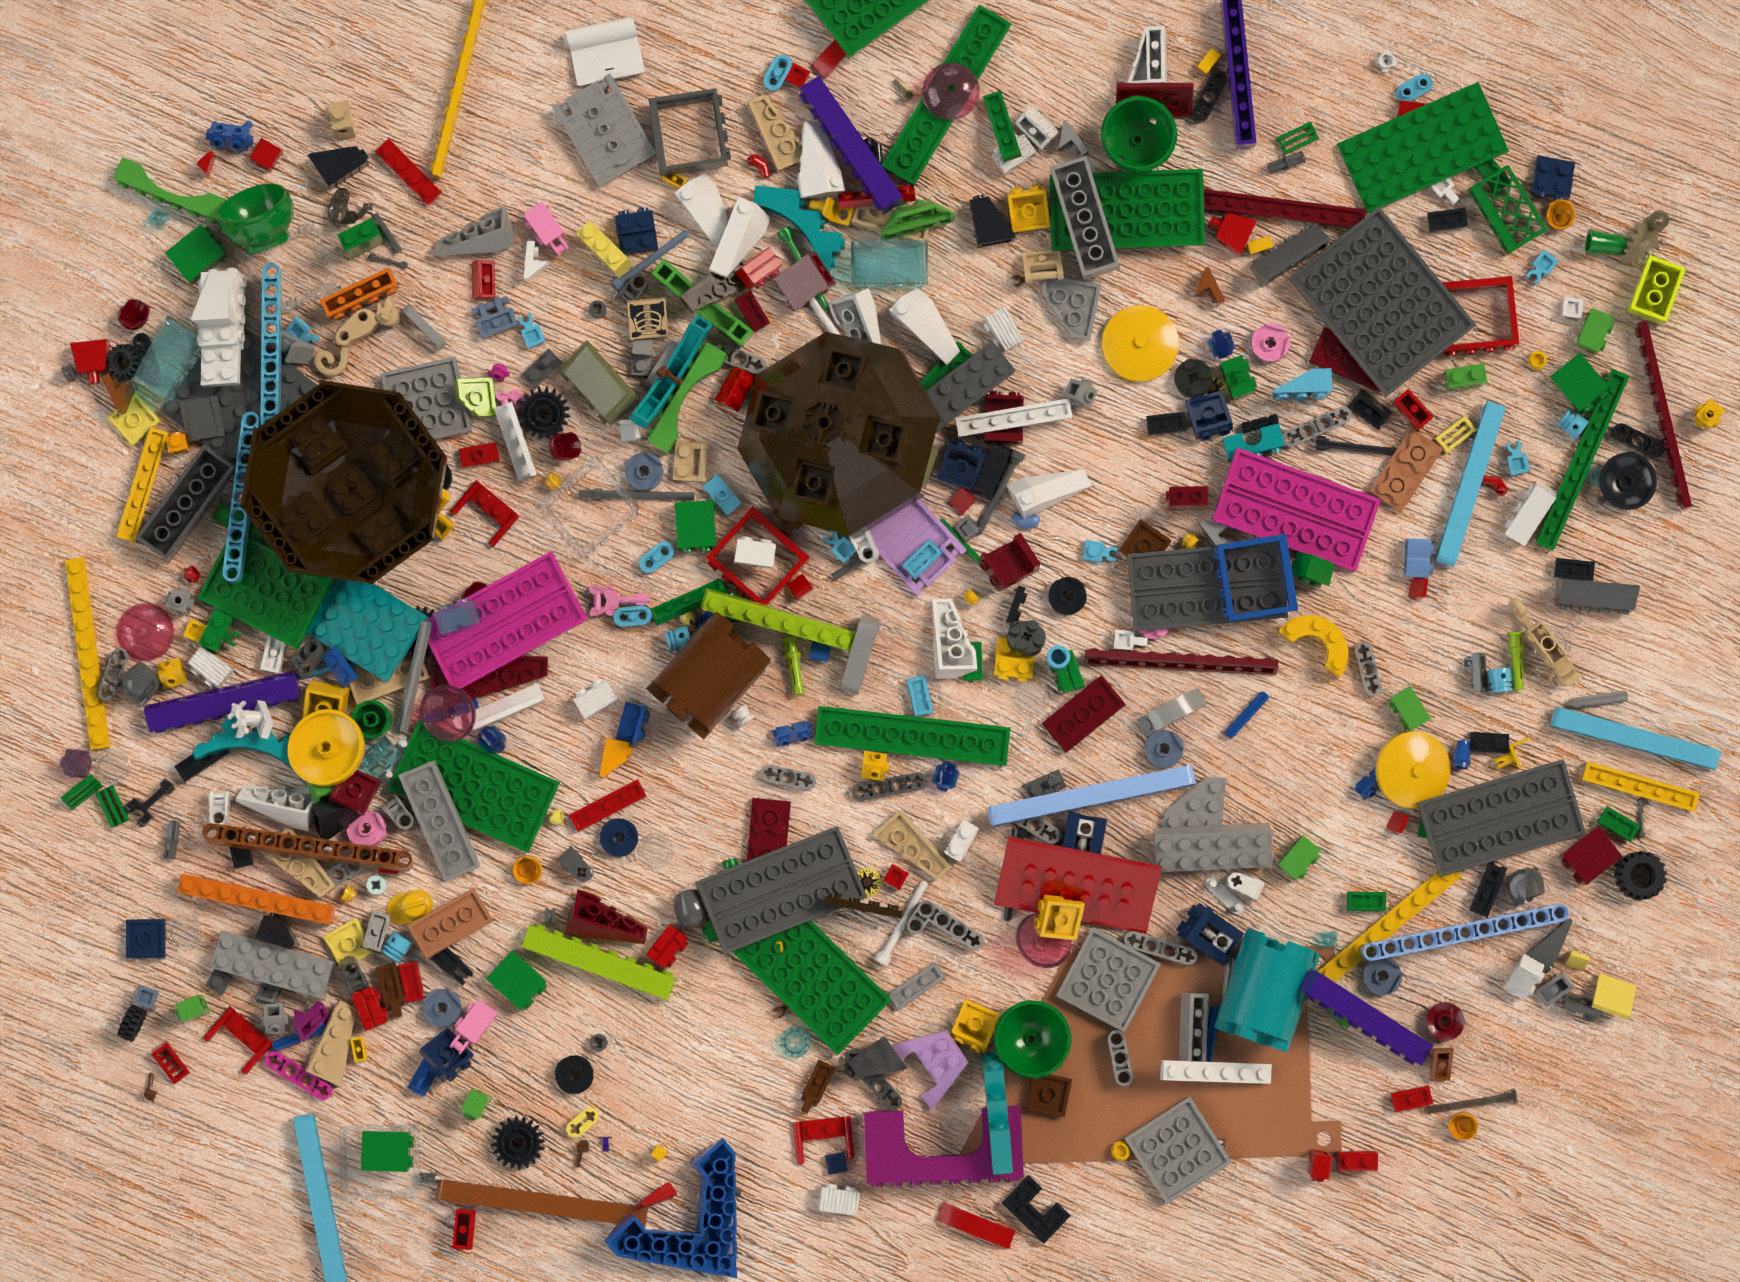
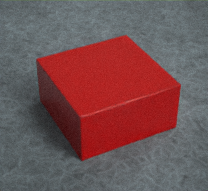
M261 138L249 159L271 172L282 155L283 150Z

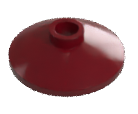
M1449 1002L1437 1003L1430 1008L1426 1015L1427 1030L1438 1040H1453L1464 1029V1015L1455 1004ZM1442 1018L1447 1019L1448 1023L1446 1025L1441 1024Z

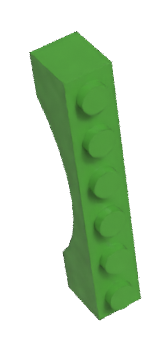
M123 157L113 177L118 182L117 185L124 189L131 187L135 189V193L145 197L148 194L153 196L152 200L161 204L164 201L168 202L170 207L179 211L181 208L188 211L187 214L196 218L199 215L205 217V221L213 225L218 223V208L227 200L212 193L192 197L169 193L154 184L140 164Z
M665 259L651 273L655 280L678 298L694 286L693 283ZM716 302L695 311L702 318L712 323L717 330L741 349L753 336V330Z
M708 342L706 345L702 344L697 352L698 358L688 366L687 371L689 373L686 378H681L683 382L681 385H677L679 388L677 393L670 396L667 401L669 406L666 411H661L657 418L659 421L657 426L652 427L647 435L650 443L668 454L679 438L678 416L685 397L699 381L719 372L728 357V354Z

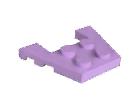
M947 1030L891 1045L901 1060L914 1051L937 1083L936 1086L921 1095L931 1110L936 1107L968 1064V1060Z

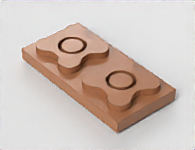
M1411 427L1369 492L1401 513L1443 448Z
M472 888L407 925L406 928L423 957L427 960L492 923L493 919L475 888Z

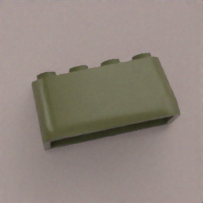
M588 340L560 367L562 372L559 374L566 382L570 380L573 383L572 389L579 397L583 395L587 399L585 403L591 410L596 409L599 415L597 417L604 425L608 423L612 426L639 402V398Z

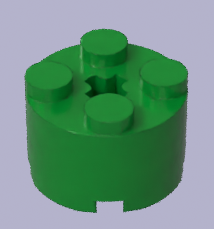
M364 701L358 704L352 713V719L358 724L366 739H381L391 730L393 715L389 708L379 701ZM375 715L376 722L369 725L370 721L368 718Z

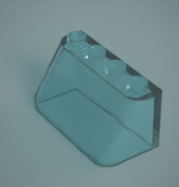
M858 240L851 242V285H855V288H866L867 285H874L875 288H885L886 285H894L895 288L913 285L915 288L924 287V284H928V241Z
M167 315L132 379V389L167 406L168 402L172 403L177 394L175 392L177 385L181 386L186 376L183 375L185 370L192 367L195 361L193 359L195 352L199 353L201 350L197 343L198 334Z

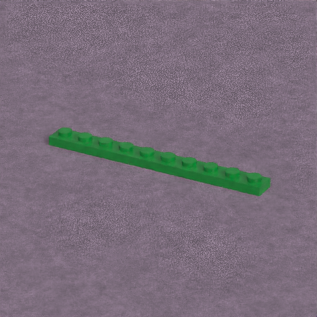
M1614 369L1610 370L1606 379V383L1610 387L1609 396L1602 402H1596L1589 422L1585 427L1558 489L1556 499L1551 505L1537 537L1536 545L1552 552L1554 551L1630 376Z

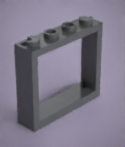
M716 88L648 99L660 177L728 166L727 160H731L730 149L725 147V142H728L727 130L722 128V124L726 122L724 112L720 113L719 106L723 105L721 94L717 95ZM713 101L721 158L666 166L658 109Z

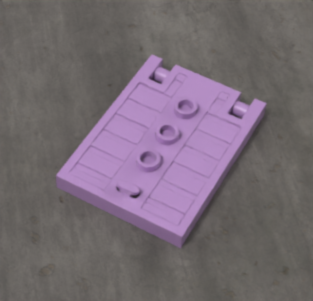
M921 499L870 529L879 555L917 596L923 592L921 589L925 585L930 586L957 561L955 557L959 553L963 555L967 551ZM930 539L943 554L919 576L921 579L915 583L912 580L913 577L903 568L902 564ZM952 543L955 548L949 552L946 548Z

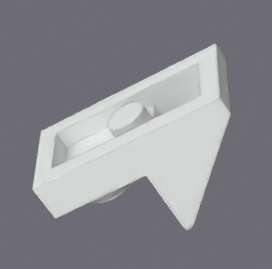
M527 241L523 278L525 282L531 281L550 265L548 261L535 260V258L539 257V247H536L535 241Z

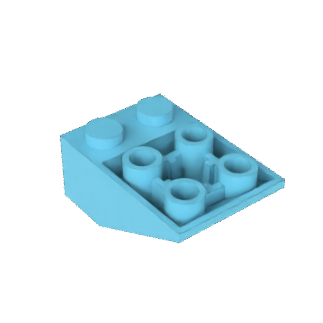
M1331 368L1311 369L1275 389L1271 394V398H1275V401H1287V398H1295V401H1304L1307 397H1314V400H1325V397H1328L1332 392Z

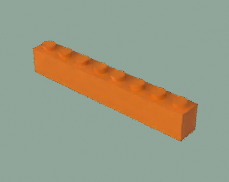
M182 873L177 893L332 925L336 908L334 905Z

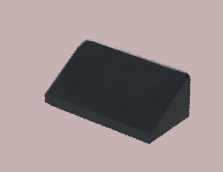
M1362 389L1348 406V408L1377 430L1381 428L1392 413Z

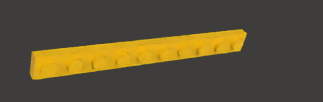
M472 0V7L474 9L473 13L468 16L467 25H469L468 33H464L462 41L465 44L463 51L460 50L458 62H460L459 69H455L453 80H456L455 85L449 91L451 101L450 105H446L444 116L446 121L440 127L441 141L436 144V160H433L431 163L430 171L434 178L442 179L486 0Z
M85 557L65 560L90 750L111 748L105 702L100 701L96 697V689L101 679V670Z
M1435 872L1317 972L1334 982L1339 980L1363 960L1360 955V948L1363 944L1388 939L1461 878L1462 875L1459 872L1438 877L1437 872ZM1372 946L1368 947L1366 954L1369 955L1374 948Z

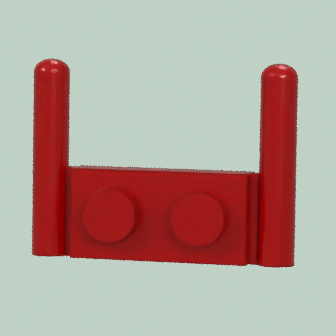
M475 480L452 507L450 513L454 516L457 515L470 499L501 525V528L488 542L490 547H495L520 516L480 482Z
M229 1006L203 1036V1039L209 1042L219 1029L224 1026L255 1053L241 1069V1072L246 1075L272 1046V1041L232 1006Z
M850 1116L792 1122L797 1164L802 1165L805 1162L802 1141L845 1136L847 1158L853 1159L855 1157Z

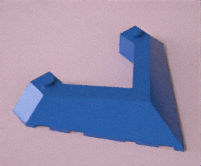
M721 1138L704 1148L689 1161L701 1176L696 1232L646 1229L634 1215L629 1214L614 1227L604 1242L617 1257L737 1278L736 1153L724 1138Z

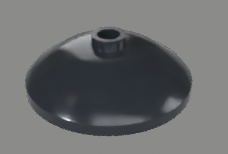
M1624 452L1611 457L1603 465L1599 475V487L1603 497L1612 506L1622 510H1634L1644 506L1651 500L1656 491L1657 476L1652 464L1645 457L1632 452ZM1623 479L1627 480V486L1622 484Z

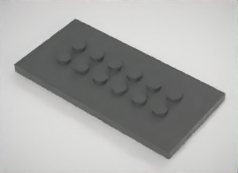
M1278 541L1224 550L1234 615L1287 606ZM1216 546L1127 554L1134 631L1288 618V612L1227 621L1222 612L1225 602L1224 599L1220 598L1219 593L1222 583L1221 580L1217 579L1216 568H1219L1218 560H1214L1213 549H1216Z
M1564 759L1416 802L1438 877L1586 834Z
M838 826L695 882L724 955L843 908L824 904L825 897H830V893L842 895L841 899L849 900V897L860 898L861 900L867 898Z

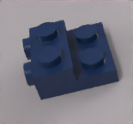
M1538 155L1530 194H1535L1534 197L1540 199L1550 197L1553 198V201L1558 199L1568 201L1571 194L1576 162Z
M648 207L639 208L636 213L624 210L619 211L618 215L614 216L619 248L624 255L658 250L652 210H648Z
M1222 390L1185 400V406L1196 440L1207 441L1216 434L1226 436L1233 430V422Z
M960 439L949 440L937 479L973 491L986 452L978 445L966 446L964 445L965 442Z
M448 1027L419 1050V1053L431 1065L430 1070L442 1083L447 1080L449 1082L453 1081L458 1076L457 1072L460 1069L463 1071L467 1070L472 1063L470 1061L474 1056L467 1047L461 1055L458 1054L459 1051L454 1047H449L457 1036Z

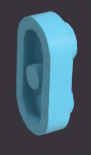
M778 55L774 58L764 76V86L767 90L774 92L782 87L792 67L791 59L788 56ZM785 63L786 67L782 69L779 67V64ZM775 79L777 83L771 85L770 80Z
M1420 74L1403 83L1396 91L1397 99L1399 101H1414L1428 93L1433 85L1431 77L1426 74ZM1424 80L1426 86H1421L1420 81ZM1409 90L1410 95H1405L1403 91Z
M660 542L643 555L639 562L642 571L649 574L654 573L672 559L674 555L673 546L668 542ZM667 549L668 554L662 555L661 550ZM652 561L653 566L647 567L646 562Z
M646 606L622 607L615 611L613 619L619 627L643 626L652 620V612ZM642 612L646 613V618L640 619L639 614ZM622 614L627 615L626 621L620 620Z

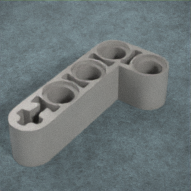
M862 615L840 685L841 690L859 694L881 620Z
M928 900L922 901L917 906L907 922V929L912 934L921 933L927 923L930 922L972 950L981 948L984 943L980 933ZM923 904L931 906L932 911L930 914L924 915L921 913L920 908ZM940 914L947 916L948 922L946 925H939L937 923V917ZM918 920L921 923L920 930L913 931L910 928L911 921ZM956 925H961L964 928L963 935L956 936L953 933V928ZM968 930L972 932L969 936L973 938L979 937V945H974L973 947L970 945L972 941L968 938L966 942L962 940Z

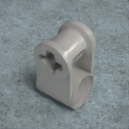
M397 794L393 795L394 798L386 805H381L384 812L399 828L406 831L414 828L416 820ZM405 816L410 818L408 826H402L401 820Z

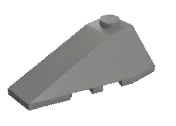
M506 207L487 212L482 215L483 219L474 224L471 221L466 224L467 227L460 232L454 231L436 241L435 255L446 256L498 252L514 246V231Z

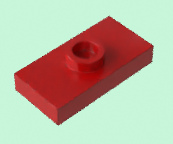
M497 442L459 449L462 468L500 461Z
M418 961L398 965L406 1003L425 999Z

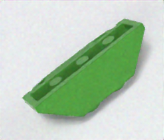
M918 200L909 206L900 205L893 210L881 231L880 241L884 242L953 223L955 213L932 200Z

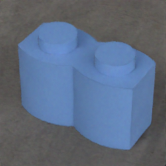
M1406 539L1404 577L1429 578V575L1433 574V563H1430V555H1434V544H1431V539Z

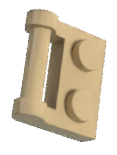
M1060 250L1022 253L1025 283H1031L1033 280L1064 279ZM1057 269L1056 271L1030 273V271Z
M676 442L673 481L707 483L708 450H710V444ZM695 450H700L698 476H693Z

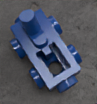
M247 120L242 126L212 122L210 129L206 131V140L210 141V146H216L220 150L229 148L239 153L248 151L249 147L253 145V136L250 133L253 123Z

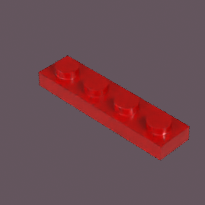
M389 138L375 151L428 206L442 194L441 190Z
M901 185L896 187L903 197V202L916 201L914 186ZM863 190L859 192L845 191L838 194L840 209L873 206V199L870 195L867 196Z
M637 779L571 813L569 816L577 831L580 832L647 797Z

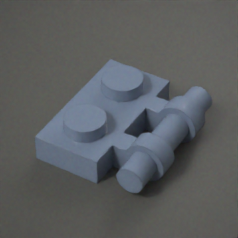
M507 296L502 298L496 297L494 301L486 304L480 303L478 307L471 309L474 316L482 315L481 319L475 320L482 339L518 326L512 308H503V305L510 303ZM494 308L498 309L499 312L488 316L487 311Z

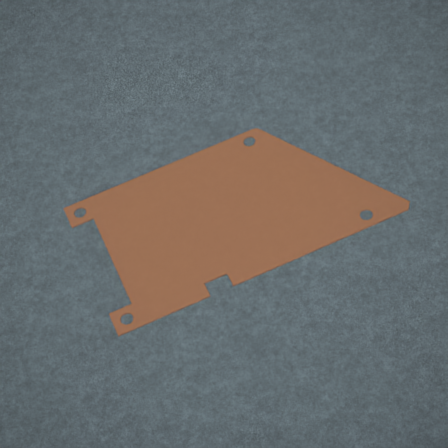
M1335 945L1304 946L1320 953V956L1324 957L1326 964L1335 957ZM1233 948L1228 958H1237L1240 948ZM1179 949L1176 957L1178 960H1180V956L1185 957L1186 962L1194 959L1190 951L1187 954L1181 953L1183 949ZM1194 949L1197 953V960L1190 966L1142 953L1161 963L1127 1030L1125 1033L1122 1032L1126 1039L1133 1080L1129 1085L1121 1086L1115 1082L1107 1044L1108 1034L1113 1030L1119 1029L1056 996L1079 952L1069 953L1062 962L1042 1000L1057 1008L1064 1015L1072 1035L1068 1056L1063 1065L1051 1073V1075L1072 1079L1065 1117L1027 1110L1032 1079L1020 1077L1007 1068L1004 1070L1007 1106H1021L1023 1163L1118 1161L1111 1154V1148L1114 1143L1118 1141L1127 1143L1124 1139L1125 1137L1189 1096L1216 1138H1224L1225 1152L1229 1158L1310 1156L1311 1149L1326 1151L1331 1155H1335L1336 1151H1342L1341 1121H1311L1307 998L1288 1053L1217 1030L1212 1062L1272 1064L1271 1084L1160 1080L1161 1060L1179 1061L1181 993L1209 994V1018L1210 1007L1221 1006L1226 962L1223 966H1220L1197 949ZM1164 950L1166 956L1171 957L1175 954V950ZM1118 1033L1113 1034L1111 1042L1115 1045L1119 1044L1121 1036ZM1030 1035L1028 1041L1030 1043L1034 1042L1035 1037ZM1121 1052L1117 1053L1114 1057L1115 1062L1118 1064L1123 1063L1125 1060L1124 1054ZM1121 1072L1118 1075V1079L1121 1083H1125L1128 1081L1129 1076L1126 1072ZM982 1113L959 1155L972 1153L981 1144ZM1320 1131H1328L1331 1134L1332 1140L1329 1145L1321 1146L1318 1144L1316 1137ZM1131 1150L1130 1156L1124 1161L1138 1159Z

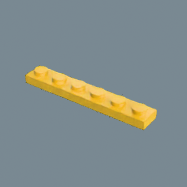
M153 427L148 429L115 536L117 538L133 543L136 541L135 537L139 532L165 447L166 438L169 434L168 432Z
M1588 761L1586 762L1581 779L1585 782L1695 812L1700 794Z

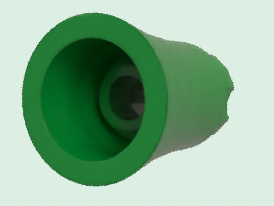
M1589 229L1585 240V254L1624 255V249H1628V237Z

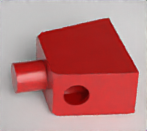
M1227 213L1223 221L1213 216L1208 227L1218 231L1214 239L1215 241L1240 257L1257 221Z
M100 339L70 343L78 373L80 375H87L88 385L100 384L99 373L108 372L106 364H109V361H106V358H109L110 341Z

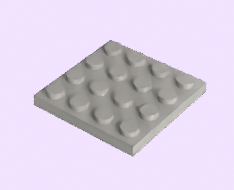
M456 357L380 373L384 390L400 392L434 440L472 432L468 409L456 399L454 380L461 379Z
M1092 927L1056 996L1125 1033L1161 963Z
M1190 1096L1124 1138L1166 1205L1232 1163Z

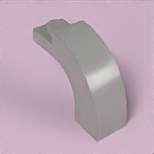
M1196 688L1137 719V722L1146 737L1207 705L1199 688Z

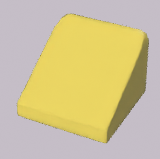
M1575 951L1568 952L1565 965L1583 971L1590 958Z

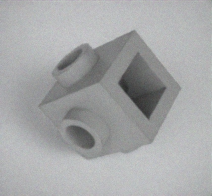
M1070 378L1063 396L1071 400V404L1075 407L1082 408L1085 406L1091 408L1098 390L1091 386L1092 383L1087 380L1081 379L1079 381Z
M179 587L178 590L173 588L171 592H168L165 602L167 603L166 607L171 609V613L181 616L182 613L189 614V611H192L195 604V596L189 594L190 590ZM178 597L182 599L180 604H176Z
M284 1003L264 1004V1015H261V1027L265 1026L266 1034L286 1033V1025H289V1014L285 1013Z

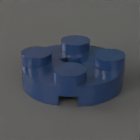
M615 818L608 821L600 833L602 848L608 854L615 857L629 855L635 850L639 841L635 825L626 819ZM617 832L624 834L622 843L614 841Z

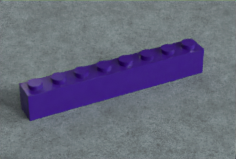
M1220 0L1235 148H1255L1257 142L1242 0Z
M817 76L801 86L799 97L804 105L808 104L813 119L819 120L822 132L830 136L833 148L841 152L842 155L840 157L846 166L849 164L855 180H860L864 193L867 196H871L874 208L877 211L880 210L884 215L902 204V195L821 77Z
M296 670L145 705L143 712L149 733L154 731L155 733H162L171 727L179 729L188 723L200 724L205 719H220L223 715L231 713L232 703L240 704L242 701H245L246 705L242 710L249 709L254 711L258 700L265 701L269 707L276 706L279 702L286 700L287 702H294L301 697V688Z
M1310 969L1299 988L1305 992L1304 997L1312 1002L1316 999L1319 1001L1318 1006L1327 1011L1329 1009L1333 1010L1332 1015L1341 1020L1343 1018L1347 1019V1024L1355 1029L1360 1027L1362 1034L1369 1038L1374 1036L1376 1043L1383 1047L1388 1045L1391 1047L1389 1049L1390 1052L1397 1056L1402 1054L1405 1056L1403 1060L1411 1065L1417 1063L1422 1066L1433 1048V1045L1313 969Z

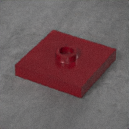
M356 770L347 780L335 785L329 800L364 816L382 781Z

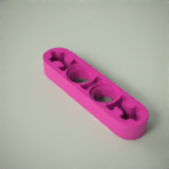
M272 1051L266 1055L265 1063L269 1068L315 1097L325 1100L332 1096L333 1088L328 1082L306 1072L304 1067L277 1051ZM277 1055V1060L281 1063L284 1062V1059L287 1061L281 1071L278 1069L281 1067L279 1064H271V1056L275 1057ZM288 1065L296 1067V1073L293 1076L286 1074V1067ZM305 1075H310L313 1079L310 1086H305L302 1083V1078ZM317 1080L320 1081V1083L317 1084L318 1086L322 1088L325 1086L328 1087V1095L324 1094L323 1096H321V1091L317 1088H315L314 1091L311 1090L316 1085Z

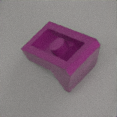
M317 1001L305 1014L296 1009L294 1010V1029L303 1043L329 1017L322 1002Z

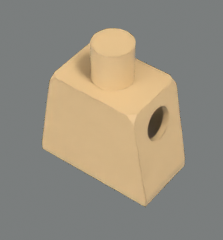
M349 101L328 104L332 129L337 141L355 138L356 133Z

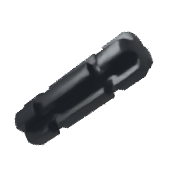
M1272 414L1269 417L1265 416L1251 420V422H1243L1241 428L1243 433L1251 432V430L1255 431L1262 427L1278 424L1279 419L1277 414Z

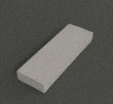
M934 962L887 995L892 999L891 1002L896 1009L900 1010L946 977Z

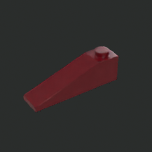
M577 890L567 918L565 932L582 938L645 944L648 930L646 926L630 916L624 917L616 912L617 908L614 906L608 907L600 902L601 898Z

